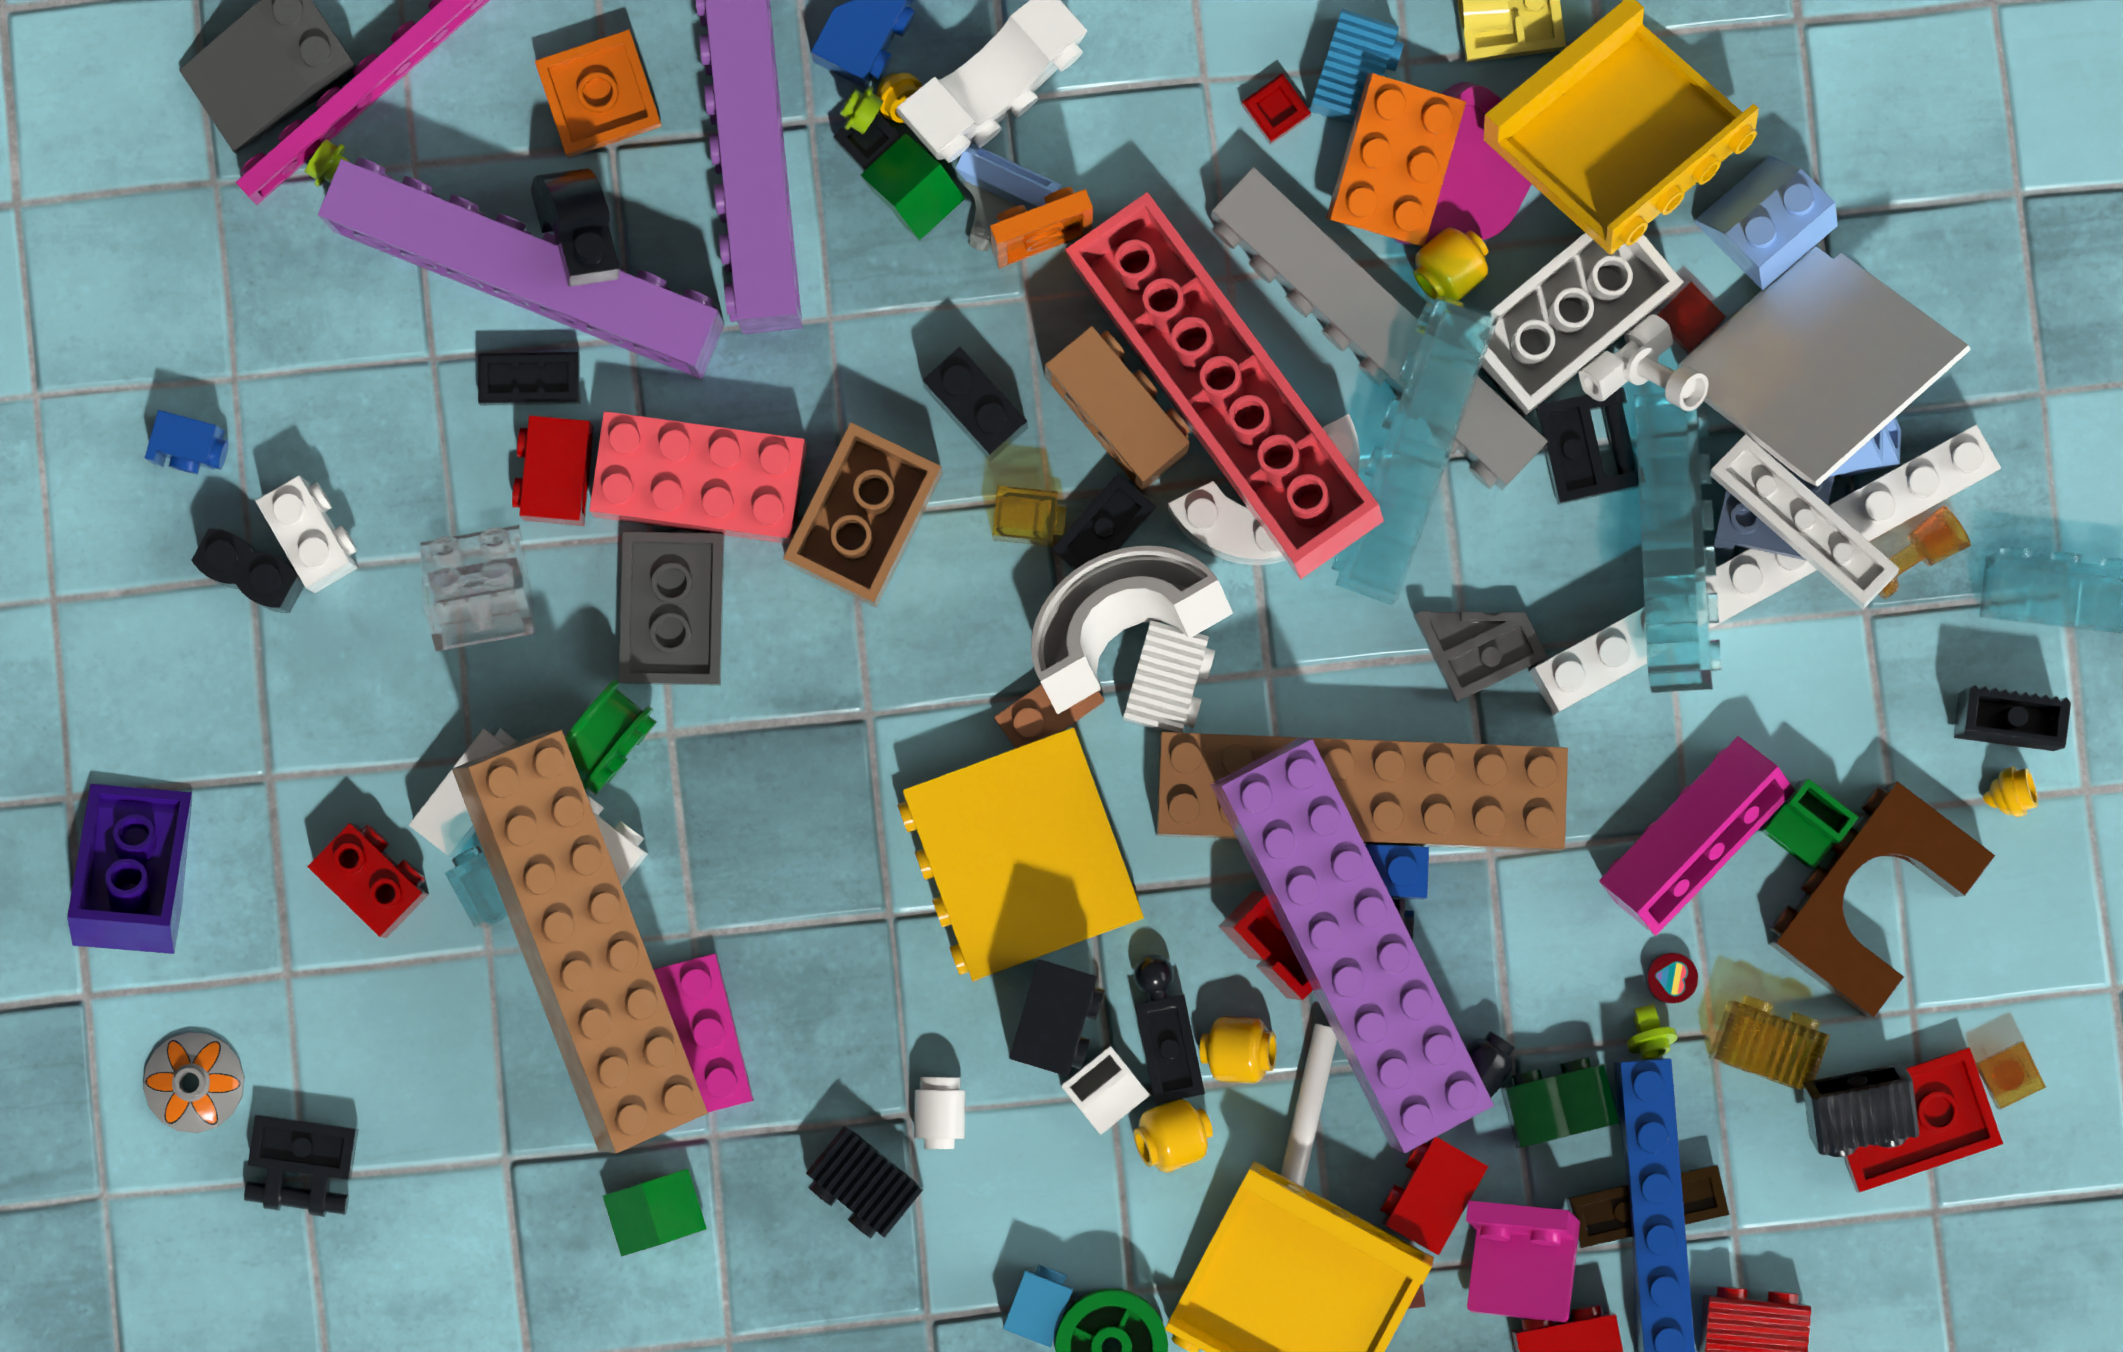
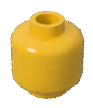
M1448 227L1437 234L1416 253L1415 264L1417 269L1413 271V275L1419 286L1433 300L1439 302L1444 299L1449 302H1457L1488 276V264L1485 256L1489 253L1488 248L1475 232L1469 230L1464 234L1458 229Z
M1222 1016L1214 1021L1210 1033H1203L1201 1036L1199 1048L1200 1061L1202 1064H1209L1212 1076L1219 1082L1258 1083L1264 1078L1266 1071L1272 1072L1274 1070L1277 1055L1275 1032L1268 1031L1266 1024L1257 1017Z
M1184 1099L1170 1101L1145 1111L1139 1119V1127L1134 1130V1141L1143 1162L1149 1167L1154 1165L1158 1170L1165 1173L1173 1172L1202 1160L1207 1153V1138L1213 1136L1212 1125L1206 1112L1202 1108L1196 1110Z

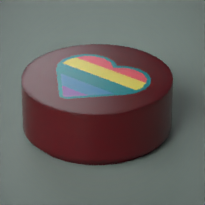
M1678 953L1662 954L1656 957L1648 966L1646 985L1649 992L1657 1000L1669 1004L1680 1003L1690 998L1695 992L1698 985V972L1694 963L1686 956Z

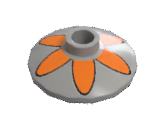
M187 1032L169 1038L154 1050L145 1067L143 1090L148 1107L162 1123L177 1131L200 1133L219 1127L234 1114L243 1097L245 1076L239 1057L226 1042L211 1034ZM188 1073L195 1074L199 1079V1086L192 1093L186 1091L182 1086V1079Z

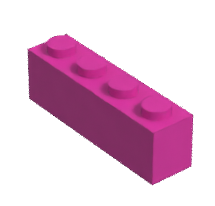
M1737 736L1727 748L1721 750L1715 756L1713 762L1691 785L1681 791L1677 800L1657 821L1652 822L1645 829L1643 835L1622 857L1611 864L1608 872L1599 880V883L1619 907L1656 936L1795 792V789L1775 763L1741 737Z

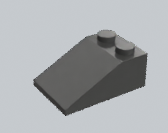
M260 0L179 69V71L232 151L237 153L321 98L331 88L339 86L353 77L356 65L313 0Z

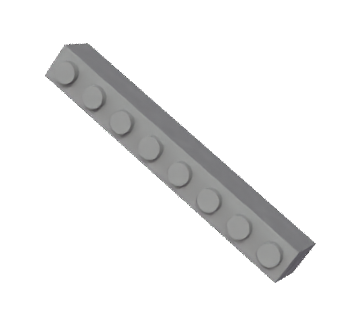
M1253 167L1212 210L1211 220L1216 223L1212 230L1219 239L1232 249L1237 245L1243 248L1252 257L1248 262L1249 265L1262 279L1268 283L1276 279L1289 291L1285 298L1295 310L1304 317L1312 313L1326 326L1322 330L1323 335L1341 351L1349 347L1362 360L1358 365L1361 371L1375 384L1380 386L1385 381L1399 394L1395 399L1396 403L1413 419L1417 420L1420 416L1424 417L1435 428L1432 436L1444 449L1451 454L1459 450L1472 462L1468 468L1469 471L1487 488L1490 489L1495 484L1503 491L1546 445L1548 441L1257 169Z

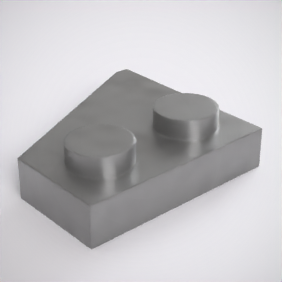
M1420 611L1413 615L1455 703L1548 658L1526 612Z

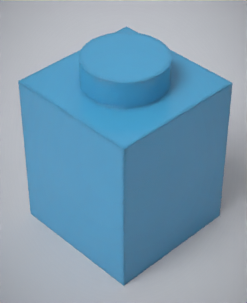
M1038 1264L1036 1272L1025 1269L1003 1329L1051 1348L1073 1291V1287L1064 1284L1067 1275Z

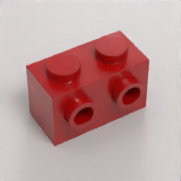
M349 823L307 867L379 937L387 938L429 895L420 886L426 879L406 859L397 864L384 851L389 846L388 841L371 825L367 823L361 829L358 825Z

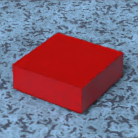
M1283 73L1241 103L1244 110L1270 145L1311 117L1310 110Z

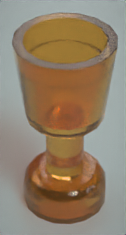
M1942 505L1908 534L1911 544L1889 558L1899 567V571L1878 594L1882 599L1885 600L1896 593L1899 589L1897 577L1920 561H1923L1928 566H1933L1971 546L1963 526L1946 506Z

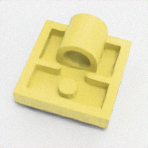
M1457 0L1465 63L1563 51L1566 48L1560 0Z

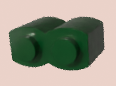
M1586 1057L1561 1063L1562 1074L1542 1078L1541 1070L1537 1069L1511 1076L1513 1086L1503 1088L1502 1093L1516 1148L1618 1124L1619 1120L1604 1064L1592 1066L1590 1058Z

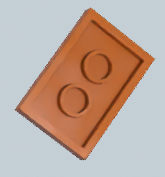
M1368 73L1326 219L1424 247L1467 101L1374 73Z
M1072 187L1063 188L1045 196V205L1026 211L1025 205H1020L999 213L996 216L998 222L990 225L991 249L998 268H1003L1079 239L1092 231L1093 206L1086 189L1074 193Z

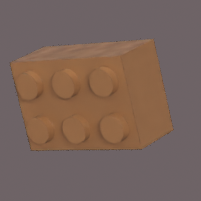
M1091 326L1045 364V379L1137 489L1143 492L1187 455L1190 445L1188 441L1190 429L1174 409L1170 408L1165 413L1155 400L1157 398L1155 395L1158 391L1141 370L1138 369L1132 374L1123 363L1125 360L1122 357L1125 355V352L1108 331L1099 335L1094 327Z
M850 422L783 557L785 563L877 608L943 474L942 466Z

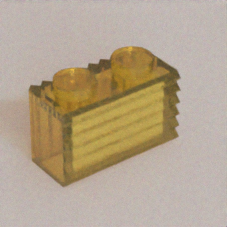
M1744 995L1741 1003L1728 1001L1709 1054V1059L1804 1092L1802 1082L1816 1079L1830 1038L1829 1034L1818 1031L1821 1022L1795 1012L1791 1013L1789 1020L1770 1014L1773 1007L1772 1004Z

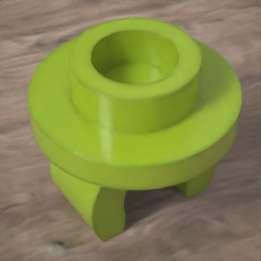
M1654 1004L1634 1008L1636 1016L1633 1017L1637 1035L1627 1041L1629 1052L1640 1054L1642 1059H1653L1670 1052V1045L1678 1039L1675 1028L1660 1027Z

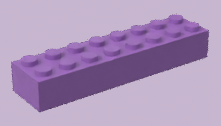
M695 0L701 27L708 26V34L699 35L702 65H705L706 76H713V84L704 85L707 115H710L711 125L717 124L718 134L709 135L712 165H715L716 174L722 173L723 184H714L717 215L720 216V222L727 223L728 234H719L722 265L725 266L726 273L732 272L733 277L732 284H724L727 315L730 316L731 322H738L743 334L802 329L770 0Z
M358 157L355 164L343 159L340 160L318 213V216L332 232L698 379H703L725 325L717 307L712 305L714 300L690 289H686L682 296L672 292L666 286L667 281L654 274L639 270L635 277L625 273L621 268L617 280L568 287L554 234L545 232L543 239L537 238L525 230L526 225L514 218L498 214L496 220H492L478 211L479 206L469 200L451 195L449 202L432 193L433 188L428 184L408 176H404L402 183L397 182L391 176L385 174L386 169L364 158Z
M1298 738L1211 783L1210 785L1390 1146L1402 1153H1407L1493 1107L1494 1104L1313 739Z

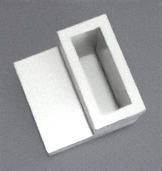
M1111 1046L1107 1047L1061 1085L1100 1135L1150 1096Z

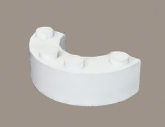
M1029 0L1009 17L1000 31L970 60L942 79L938 80L936 77H933L897 106L896 113L938 160L945 159L950 163L960 156L973 142L981 148L992 140L1002 129L998 123L1011 112L1018 118L1029 110L1039 99L1034 92L1057 69L1060 72L1064 71L1082 55L1083 51L1078 45L1086 35L1087 29L1061 0Z
M1347 414L1322 428L1355 473L1359 475L1360 450L1358 437L1350 414ZM1214 481L1168 503L1167 511L1181 532L1198 547L1216 557L1247 565H1266L1286 561L1248 507L1242 506L1226 497Z
M1161 546L1122 548L1105 553L1084 563L1066 576L1050 593L1042 605L1033 627L1031 638L1032 662L1044 690L1056 713L1059 714L1101 690L1097 677L1099 657L1108 642L1124 629L1152 620L1178 627L1190 639L1230 616L1233 612L1217 577L1205 564L1195 557Z

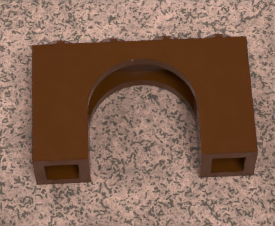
M1898 781L1888 784L1885 789L1881 785L1875 787L1861 806L1866 815L1855 829L1851 827L1840 843L1832 846L1831 850L1836 855L1824 869L1818 865L1809 874L1800 887L1806 895L1796 908L1793 909L1787 905L1770 927V930L1776 934L1769 942V945L1864 1017H1875L1904 976L1863 946L1851 933L1844 916L1843 898L1846 886L1852 875L1858 868L1873 858L1880 856L1895 857L1914 865L1953 896L1960 897L1968 893L1995 857L1992 852Z

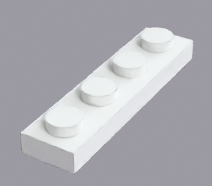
M1747 434L1711 469L1710 476L1862 610L1898 574L1899 567Z

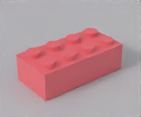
M604 411L589 511L596 518L704 533H723L726 536L790 544L796 530L807 444L805 439Z

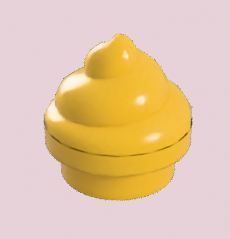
M910 73L885 75L881 79L876 95L884 100L879 110L881 114L887 119L898 123H905L896 113L897 106L923 86L922 83Z
M2014 766L2002 769L1998 779L1991 782L1989 791L1983 795V801L1992 808H1999L2006 815H2013L2015 817L2027 815L2028 809L2038 807L2037 791L2029 769L2017 770Z

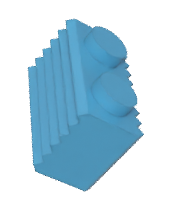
M1342 9L1310 111L1353 125L1368 73L1384 76L1386 69L1396 71L1404 46L1403 42L1395 40L1399 26Z

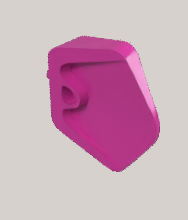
M1460 82L1441 93L1467 102L1425 244L1448 227L1458 229L1464 234L1471 230L1482 240L1499 234L1515 217L1532 185L1483 140L1485 114L1501 102L1502 99L1484 86L1470 82ZM1393 239L1397 243L1406 245L1410 244L1400 240Z

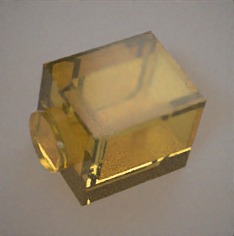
M998 485L992 533L993 541L1053 547L1054 534L1064 535L1067 505L1057 504V491Z

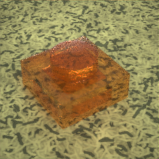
M2019 1041L1976 1062L1978 1072L1997 1109H2003L2046 1088L2024 1041Z

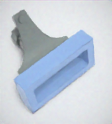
M973 143L970 144L962 153L956 166L957 171L965 180L963 185L974 198L976 207L975 219L968 239L969 245L980 251H988L991 246L990 225L998 222L996 216L999 213L1020 205H1025L1026 211L1045 205L1044 197L1060 190L1062 185L984 148H979Z

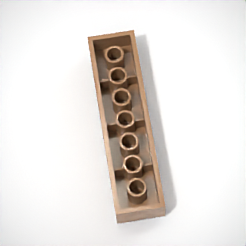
M545 731L452 768L598 1151L617 1154L708 1114L563 731Z
M1161 732L1156 836L1237 839L1210 784L1298 738L1306 737ZM1310 738L1313 739L1364 844L1558 852L1565 849L1568 748Z

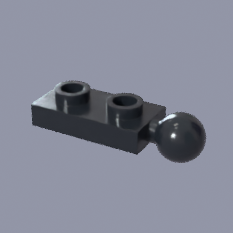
M1148 955L1136 964L1134 981L1142 992L1148 994L1149 1002L1134 1006L1155 1105L1203 1095L1205 1091L1185 996L1183 994L1169 997L1168 989L1174 980L1173 967L1163 956Z

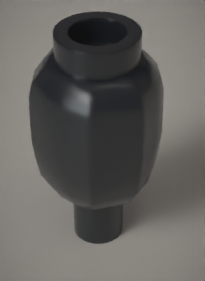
M1489 1031L1485 1039H1474L1466 1049L1491 1098L1499 1090L1512 1070L1513 1062L1510 1055L1515 1047Z

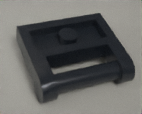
M1624 387L1619 388L1604 401H1597L1589 395H1582L1537 405L1536 412L1541 434L1548 441L1544 447L1558 505L1646 486L1643 470L1638 471L1625 417L1623 404L1627 403ZM1604 410L1618 475L1605 477L1591 411Z

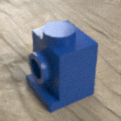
M158 410L145 459L155 465L164 467L165 459L168 457L170 458L169 467L198 474L200 466L213 470L215 468L222 469L226 460L229 443L228 440L223 439L225 431L217 425Z

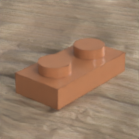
M1040 684L996 715L994 719L1016 749L1066 730L1103 704L1105 700L1100 692L1097 691L1057 714L1042 684Z

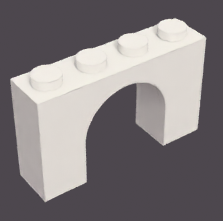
M501 728L495 736L483 729L453 768L515 744L518 741ZM451 770L409 826L446 855L455 858L475 833V829ZM587 795L620 884L623 887L648 855L647 852L639 847L644 838L621 820L614 828L602 819L599 814L604 807Z

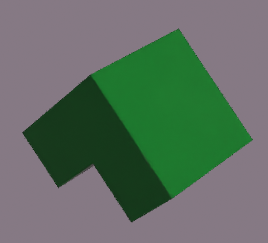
M907 133L860 174L872 192L893 211L902 225L919 241L965 200V197L942 165Z
M1808 778L1799 781L1795 785V792L1775 811L1761 832L1812 870L1816 869L1834 844L1841 842L1859 817Z
M689 1169L603 1195L621 1256L662 1245L707 1229Z

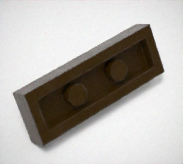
M1714 1164L1681 1172L1685 1225L1729 1215L1718 1165ZM1628 1184L1567 1198L1570 1212L1580 1221L1579 1248L1632 1237Z

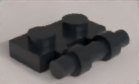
M255 1115L248 1166L267 1168L268 1170L266 1183L247 1181L244 1200L263 1203L264 1209L279 1211L281 1206L308 1209L309 1215L325 1217L327 1212L345 1215L348 1208L349 1195L330 1192L331 1177L346 1180L352 1178L359 1129ZM286 1171L313 1175L311 1189L285 1186Z

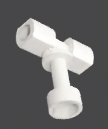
M1648 314L1624 334L1626 345L1618 352L1613 354L1609 351H1602L1578 371L1583 391L1597 401L1606 400L1628 381L1634 385H1642L1647 381H1651L1665 389V396L1669 403L1685 411H1692L1704 401L1709 387L1707 377L1688 366H1682L1674 371L1658 363V356L1672 346L1674 342L1670 325L1654 314Z

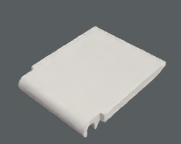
M1814 246L1764 290L1756 294L1682 360L1678 367L1688 366L1704 374L1709 382L1708 392L1704 399L1705 403L1743 433L1747 434L1800 478L1818 487L1971 349L1968 344L1843 253H1840L1833 259Z

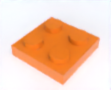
M630 29L535 60L567 158L662 127Z

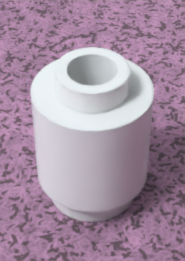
M920 1077V1090H915L914 1138L924 1139V1149H955V1139H965L966 1090H960L961 1077Z

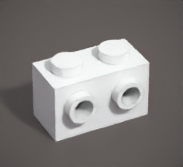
M297 476L255 501L302 583L308 590L317 593L358 569L351 554L357 552V548L342 525L335 529L326 511L332 508L331 503L318 482L310 485L301 476Z

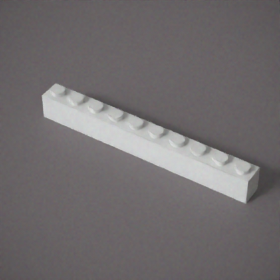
M1976 424L1832 503L1829 507L1870 542L2000 470L2001 466ZM1749 549L1530 670L1529 673L1550 711L1555 715L1817 571V569L1806 560Z

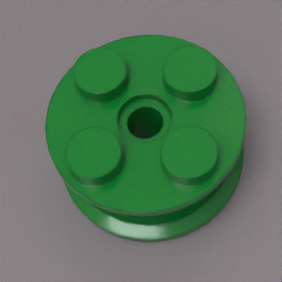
M614 679L601 692L565 736L585 792L590 791L595 796L607 782H610L627 762L628 759L626 757L636 745H639L657 723V721L650 717L654 710L651 706L642 710L617 690L620 681Z
M1117 1288L1095 1290L1076 1300L1064 1313L1055 1340V1352H1104L1102 1350V1343L1110 1337L1116 1338L1121 1342L1119 1352H1168L1165 1327L1153 1306L1139 1295Z

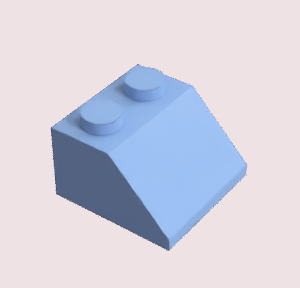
M1772 156L1767 157L1695 219V224L1762 290L1838 226L1835 201L1801 168Z

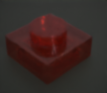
M1692 282L1657 314V316L1670 325L1673 340L1687 354L1697 347L1726 318Z

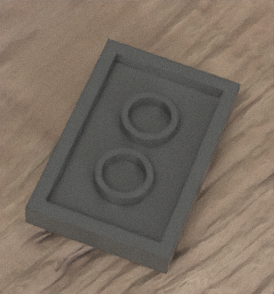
M622 532L620 684L721 686L725 540L723 533Z

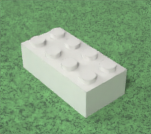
M1584 233L1464 332L1459 343L1524 418L1537 405H1540L1575 376L1586 364L1602 351H1605L1628 330L1674 294L1684 282L1644 234L1634 244L1630 246L1623 244L1613 254L1609 255L1590 236Z

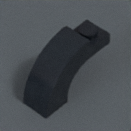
M585 168L535 176L531 186V194L541 232H554L568 287L617 280L620 267L608 226L610 213L602 188L592 170Z

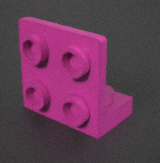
M1468 1200L1466 1221L1476 1229L1467 1301L1468 1310L1481 1314L1566 1322L1569 1319L1580 1221L1569 1210Z

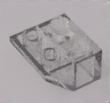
M519 525L504 528L494 527L482 532L454 537L444 536L435 540L420 542L423 608L436 651L535 634L533 597Z

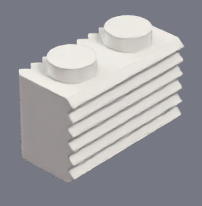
M1151 620L1123 720L1163 732L1182 733L1184 725L1194 728L1202 701L1200 698L1193 697L1197 678L1208 679L1215 655V650L1206 648L1209 636L1197 634L1189 639L1179 628Z

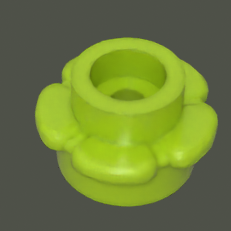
M872 86L867 87L863 93L855 88L842 107L840 115L847 118L844 125L846 130L852 127L861 134H864L880 110L884 100L872 93L874 89Z
M326 139L316 150L304 171L316 180L315 186L319 187L325 181L331 184L340 160L343 159L349 162L343 156L345 151L343 144L336 146Z

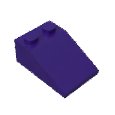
M90 784L67 914L72 946L175 953L182 910L192 792Z

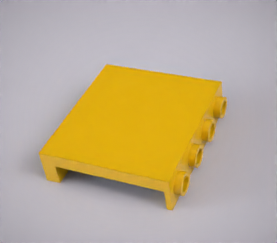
M1623 0L1485 114L1483 140L1609 255L1613 254L1623 244L1630 246L1638 241L1645 233L1648 223L1660 213L1663 215L1671 213L1681 203L1686 191L1697 182L1700 185L1708 182L1719 170L1723 160L1733 152L1740 154L1745 151L1757 135L1756 124L1759 108L1753 103L1742 112L1643 25L1644 7L1637 0Z
M1074 727L902 790L906 801L897 804L903 823L907 833L917 830L923 849L915 851L924 880L935 878L941 896L932 899L942 928L949 925L953 927L958 944L949 948L959 975L969 972L972 982L1144 919Z
M1253 1161L1173 1311L1165 1330L1173 1334L1171 1340L1175 1344L1189 1352H1199L1200 1349L1205 1352H1385L1420 1285H1423L1429 1274L1434 1257Z

